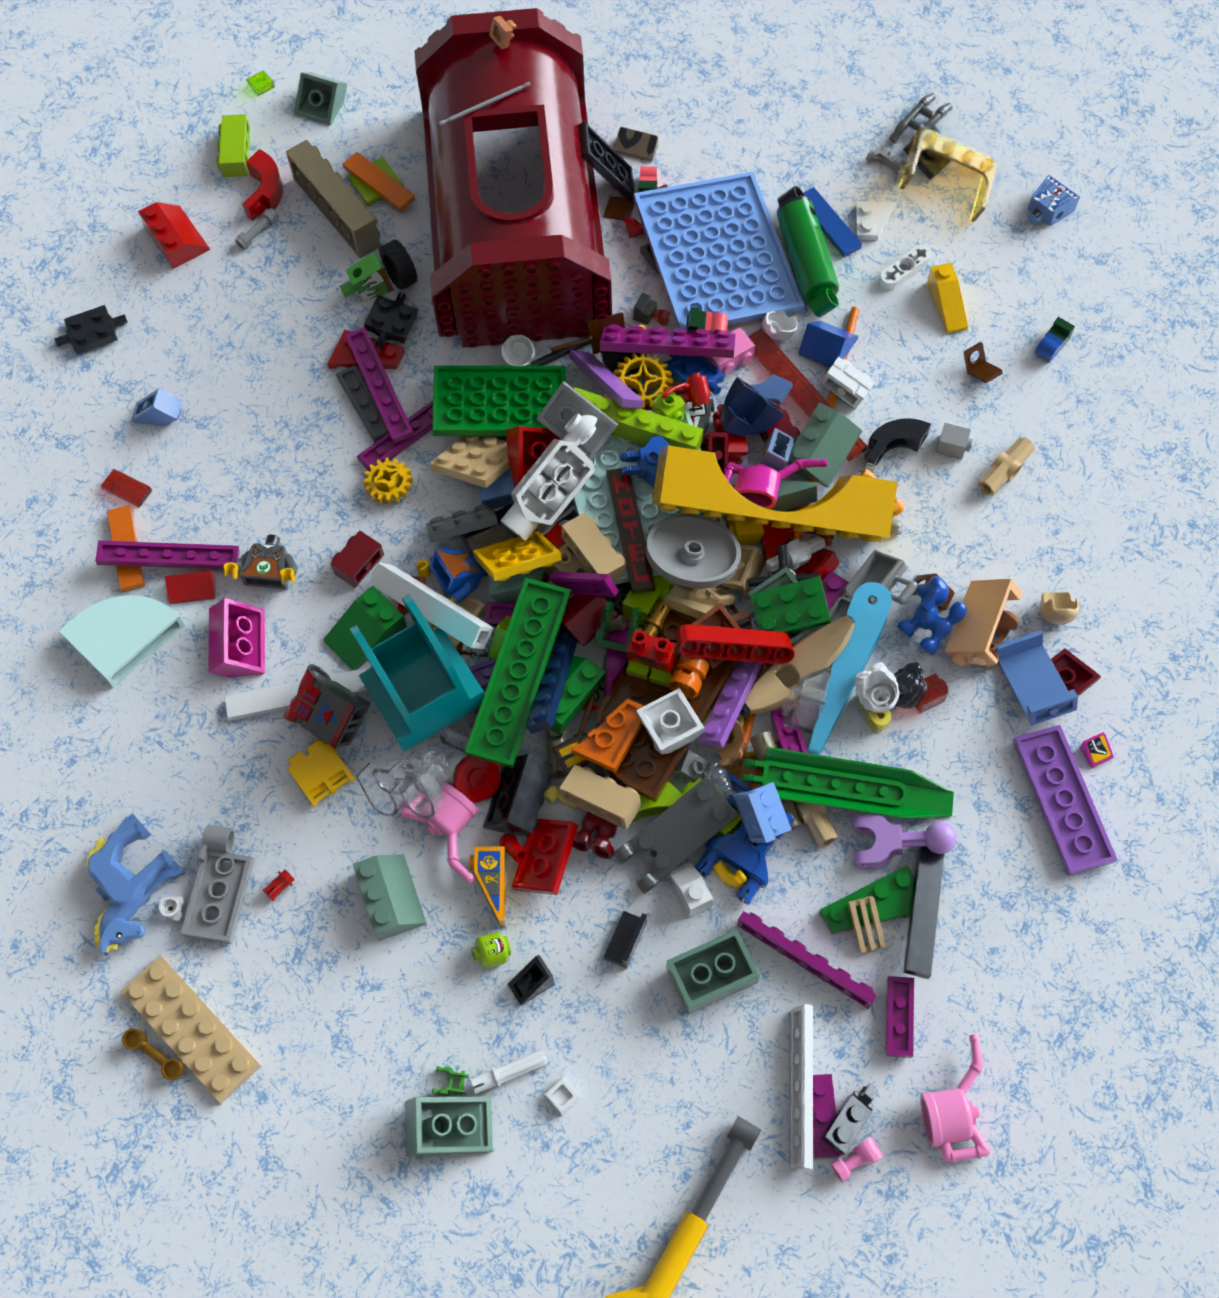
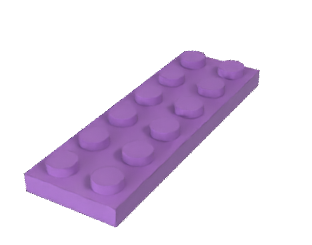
M1061 725L1014 737L1013 743L1068 876L1115 863L1118 859Z

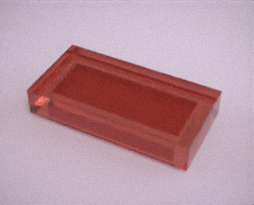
M116 469L112 470L101 485L103 490L138 508L141 507L152 492L150 486Z

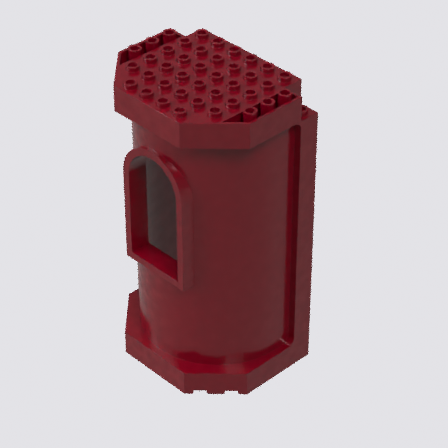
M538 8L452 15L441 30L437 29L428 38V42L423 47H418L414 51L424 120L434 273L430 275L438 335L439 337L461 335L463 348H475L486 345L496 346L503 344L513 335H523L535 342L589 336L588 321L602 317L608 318L609 315H612V285L609 259L604 256L594 168L581 157L578 124L583 121L588 124L581 36L577 33L569 32L557 20L547 18ZM501 16L505 21L512 20L517 26L513 29L514 37L510 39L509 47L501 49L489 36L493 18ZM527 82L531 83L529 87H525L516 93L458 119L447 122L442 126L438 124L442 120H446L455 114L513 88L522 86ZM538 126L545 191L542 198L530 209L519 213H501L489 208L479 196L473 132Z

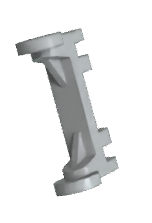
M882 145L875 150H871L866 156V161L880 160L896 172L895 181L897 183L901 182L904 176L912 169L911 165L906 166L907 163L905 161L897 162L890 157L891 151L888 149L884 151L885 147Z

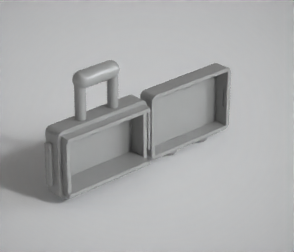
M874 550L844 588L846 598L839 597L834 605L829 608L831 621L840 619L847 614L856 589L868 582L880 583L889 592L897 582L907 585L900 596L891 594L893 601L902 605L905 604L918 587L915 581L902 578V575L907 570L905 562ZM874 597L868 598L870 604L877 603Z

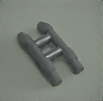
M931 93L922 97L910 113L898 123L889 140L896 143L908 126L917 131L912 137L913 140L931 123L935 125L953 108L952 104L942 105L934 112L928 109L927 106L935 101V94ZM919 114L929 119L924 125L914 120Z

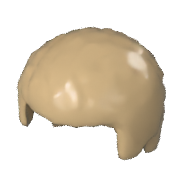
M1069 592L1042 593L1040 611L1041 616L1046 622L1053 625H1065L1078 616L1079 600L1075 599L1074 602Z

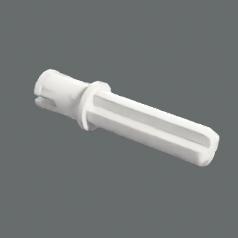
M539 1050L496 1069L491 1067V1071L470 1078L475 1095L496 1085L501 1087L500 1084L546 1065L547 1058L543 1050Z

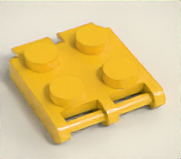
M320 738L306 747L309 753L307 756L300 751L287 760L290 764L287 770L313 807H316L318 805L317 802L329 794L334 795L337 793L336 790L348 781L353 782L355 780L333 747L327 743L324 744Z

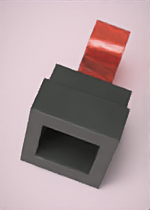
M642 292L634 305L633 319L649 325L652 318H654L662 326H666L670 320L668 317L671 313L667 310L657 309V302L651 300L649 295Z

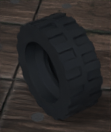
M394 239L379 247V256L384 269L397 288L403 290L418 281L414 263L401 242Z

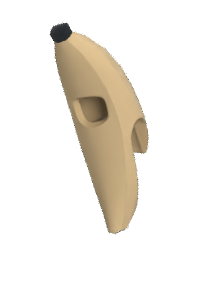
M845 615L810 633L792 646L795 654L790 662L786 664L772 663L754 682L740 711L741 715L746 717L749 714H762L776 710L791 703L815 687L825 677L832 663L849 642L855 627L854 619L849 615Z

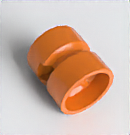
M680 655L676 664V670L673 671L668 682V687L672 691L680 688L686 698H696L702 686L701 681L705 679L709 670V663L704 658Z

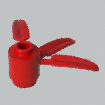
M700 372L687 376L688 381L670 387L661 394L663 399L673 392L681 396L682 399L688 397L693 407L710 403L709 397H711L706 375L701 377Z

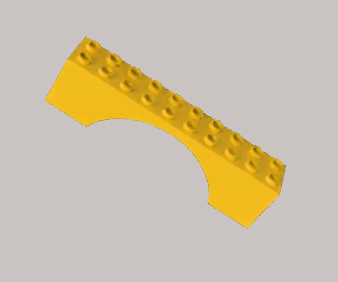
M668 445L660 448L652 505H658V510L671 512L676 511V508L681 509L680 513L694 515L704 512L703 516L717 519L722 518V515H724L728 521L740 522L749 519V524L768 525V522L772 523L771 527L785 529L794 526V531L814 532L815 529L816 534L830 536L839 533V538L859 539V536H861L860 541L881 542L882 538H890L898 482L857 475L839 477L826 495L812 505L793 512L774 511L758 506L739 494L722 473L715 453Z

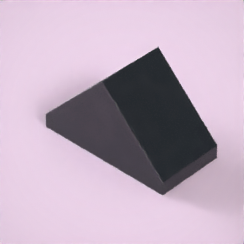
M540 955L535 956L508 983L520 1005H524L555 985L553 975Z

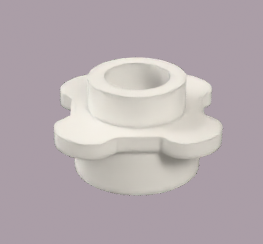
M180 896L176 898L162 897L159 901L160 912L158 913V918L161 921H166L167 919L180 921L183 918L181 911L185 903L184 899Z

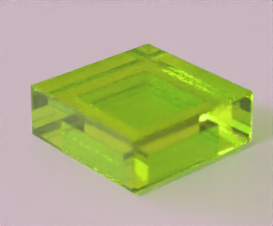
M264 70L246 79L248 85L257 96L275 88L274 82Z

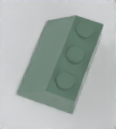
M819 403L794 443L787 465L792 464L796 459H827V467L803 468L795 473L829 488L861 435L862 430L841 412Z
M376 855L353 863L371 925L378 941L427 924L404 855Z

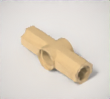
M1019 437L1006 452H1002L993 462L991 469L978 482L981 492L987 496H994L1007 480L1011 481L1021 469L1022 464L1034 452L1035 447L1032 441L1026 437Z
M794 801L801 823L807 826L818 848L826 847L837 840L838 837L827 818L825 806Z

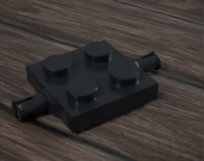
M402 292L397 294L395 301L377 295L367 316L364 327L367 331L378 336L375 342L377 347L380 345V348H383L386 340H394L403 344L406 342L417 317L418 309L403 304L406 295L404 293L402 295Z
M102 305L65 318L66 334L54 338L57 347L70 342L75 353L80 354L117 341L116 326L128 323L125 314L112 318L106 306Z

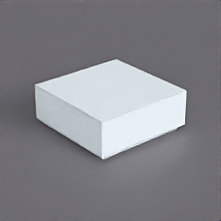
M564 1077L544 1094V1097L561 1116L581 1098Z

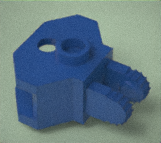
M653 436L645 448H640L636 452L622 453L620 455L621 461L637 462V465L622 467V474L638 475L639 478H643L654 488L660 448L671 445L662 436Z

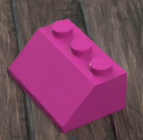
M223 598L209 608V673L229 678L262 675L265 673V609Z

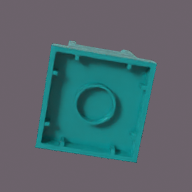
M410 595L403 597L402 601L414 624L373 648H370L357 625L350 628L372 666L370 669L359 674V677L404 752L479 708L485 695L445 631L440 628L432 631Z

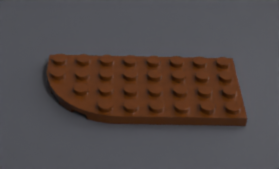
M671 609L663 622L664 627L662 631L658 632L656 637L666 638L670 642L677 644L676 630L682 625L692 624L697 619ZM677 645V648H676V651H677V659L679 660V657H680L681 654H680V652H679L678 645ZM724 660L713 669L709 667L705 679L701 681L702 686L697 697L686 698L701 723L704 722L739 661ZM628 661L622 669L623 672L620 678H617L612 685L611 693L606 695L597 716L596 729L626 699L646 706L673 691L670 688L650 682L649 677L646 681L628 675L626 672L629 665ZM642 725L616 773L610 770L609 772L625 787L633 788L639 795L656 803L691 742L671 753L660 754L655 749L653 740L646 728Z

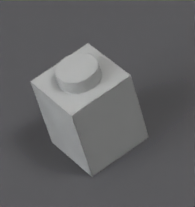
M944 423L936 453L962 459L965 451L969 452L973 439L969 438L971 429Z

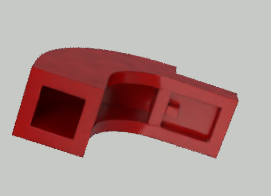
M258 149L246 161L250 176L261 182L259 188L242 204L246 217L251 221L260 216L266 208L275 210L283 195V183L277 164L270 155L261 149Z

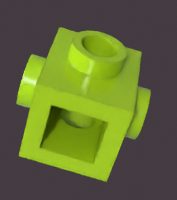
M673 392L665 399L661 397V394L655 397L652 407L653 413L678 421L684 420L685 402L681 396Z

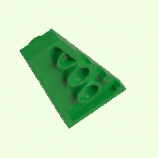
M908 865L820 909L819 913L831 934L853 930L847 902L873 896L875 899L880 923L899 917H908L911 910L914 875ZM866 903L869 922L873 924L869 905ZM858 905L855 907L861 928L864 926L860 906Z

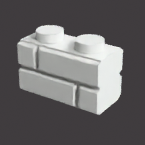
M840 357L837 358L820 382L821 385L855 409L875 383L870 379L869 375L859 372L852 367L848 360H842Z

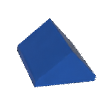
M823 321L807 323L798 353L804 358L831 368L838 357L842 360L845 359L858 340V335Z

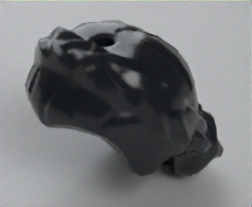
M909 663L903 669H898L894 673L899 691L901 692L895 706L911 709L918 704L926 692L928 686L923 679V669L919 663Z

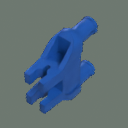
M743 823L736 833L709 840L705 845L706 852L694 867L699 873L702 870L701 875L705 877L709 875V872L718 860H723L736 870H741L748 879L736 894V897L740 901L744 898L743 903L749 905L758 890L766 887L768 884L765 855L774 844V840L767 843H758L757 846H754L747 841L748 834Z

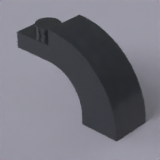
M903 418L887 422L877 428L870 436L868 450L864 456L866 460L865 469L867 468L873 473L882 457L894 448L904 447L918 452L928 436L931 424L918 419Z

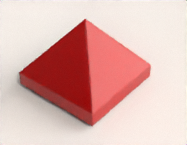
M629 217L624 218L629 238L645 234L643 226L639 221Z

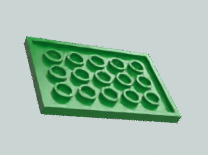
M434 365L433 436H507V429L517 426L547 428L537 420V417L561 383L566 382L565 366Z

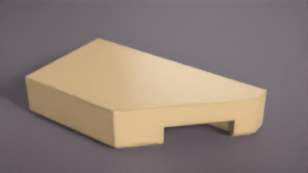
M722 586L689 590L687 596L690 600L716 606L720 602L723 606L731 605L735 600V596Z

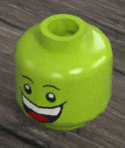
M494 932L477 937L475 947L471 948L474 962H479L483 968L488 969L505 964L508 956L511 955V948L506 936H502L499 932Z

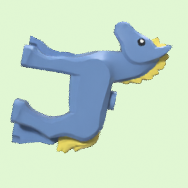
M133 813L125 817L121 825L108 837L107 841L102 837L95 841V849H91L85 864L89 875L99 886L96 889L97 893L105 901L110 899L109 906L104 909L103 914L97 919L99 922L94 926V936H96L94 941L98 945L100 952L104 953L105 956L109 954L111 949L116 950L118 945L133 939H140L144 936L146 932L144 926L141 923L129 922V919L163 883L186 874L165 850L136 876L120 864L123 850L127 845L137 840H146L151 836Z

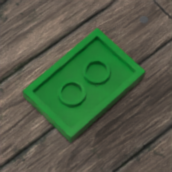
M820 576L750 594L758 630L791 634L832 622Z

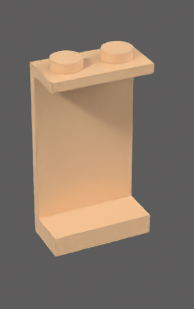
M1012 579L974 580L970 582L963 601L967 606L966 616L962 621L954 625L944 651L952 659L953 663L960 666H965L966 664H977L980 666L997 664L998 659L989 651V647L1007 600H1020L1023 593Z

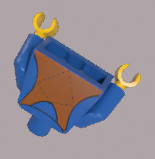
M449 548L435 549L433 556L429 558L428 562L426 560H419L416 564L420 578L429 577L432 571L446 596H452L448 600L458 604L479 587L482 577L488 576V573L477 563L469 551L452 550Z

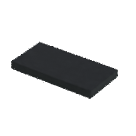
M583 121L578 124L581 157L629 202L633 201L635 188L632 167L586 122Z

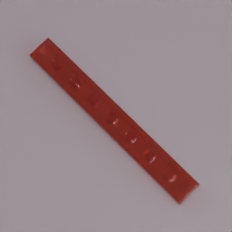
M762 328L748 336L755 345L754 356L769 373L792 382L793 387L788 394L809 418L819 403L833 408ZM860 437L846 459L848 461L867 451V445Z

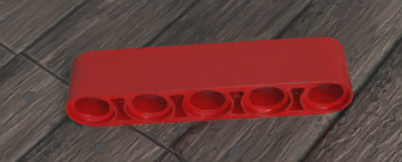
M682 625L675 632L679 652L685 657L786 664L794 658L795 654L790 638L784 632L701 625Z

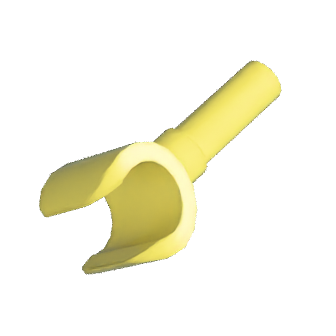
M555 786L549 787L544 793V799L551 804L558 799L574 809L577 807L563 800L561 792Z

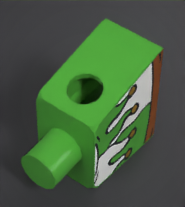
M375 252L349 267L346 272L350 281L340 285L344 297L357 293L361 301H367L377 297V295L381 296L394 291Z

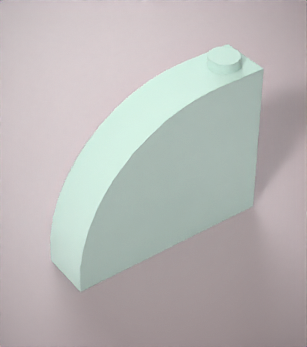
M128 595L109 598L93 604L72 620L67 621L59 632L112 687H115L180 631L185 624L181 617L164 603L148 597Z

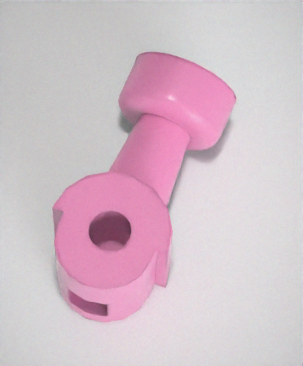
M872 1137L853 1148L854 1154L844 1162L841 1159H836L830 1163L842 1183L851 1177L849 1171L863 1164L871 1165L884 1157Z

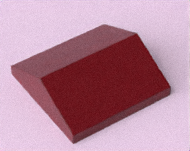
M574 594L569 599L561 626L585 647L596 636V630L601 627L602 608L606 606L607 601L603 596ZM615 610L613 613L612 621L618 616V613Z
M1066 648L1051 659L1067 690L1074 689L1078 697L1101 679V675Z

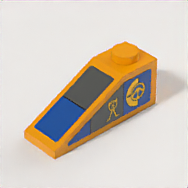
M505 846L474 847V855H470L469 859L470 870H474L476 880L499 926L505 927Z

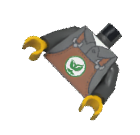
M269 534L266 537L265 544L254 543L250 550L238 561L224 564V577L232 574V578L237 579L238 574H240L245 586L288 590V580H291L292 583L296 582L295 576L298 568L292 555L287 553L284 546L279 545L280 537Z

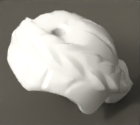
M883 663L873 664L868 670L859 672L855 676L856 694L859 697L860 704L866 710H870L873 713H882L889 711L895 706L900 693L898 683Z

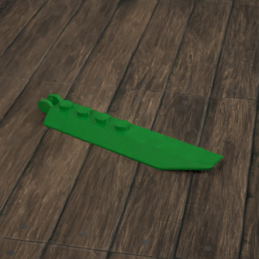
M773 747L766 748L763 761L743 760L744 767L762 769L761 776L742 775L741 781L750 784H760V786L774 782L780 799L904 819L952 816L954 792L913 770Z

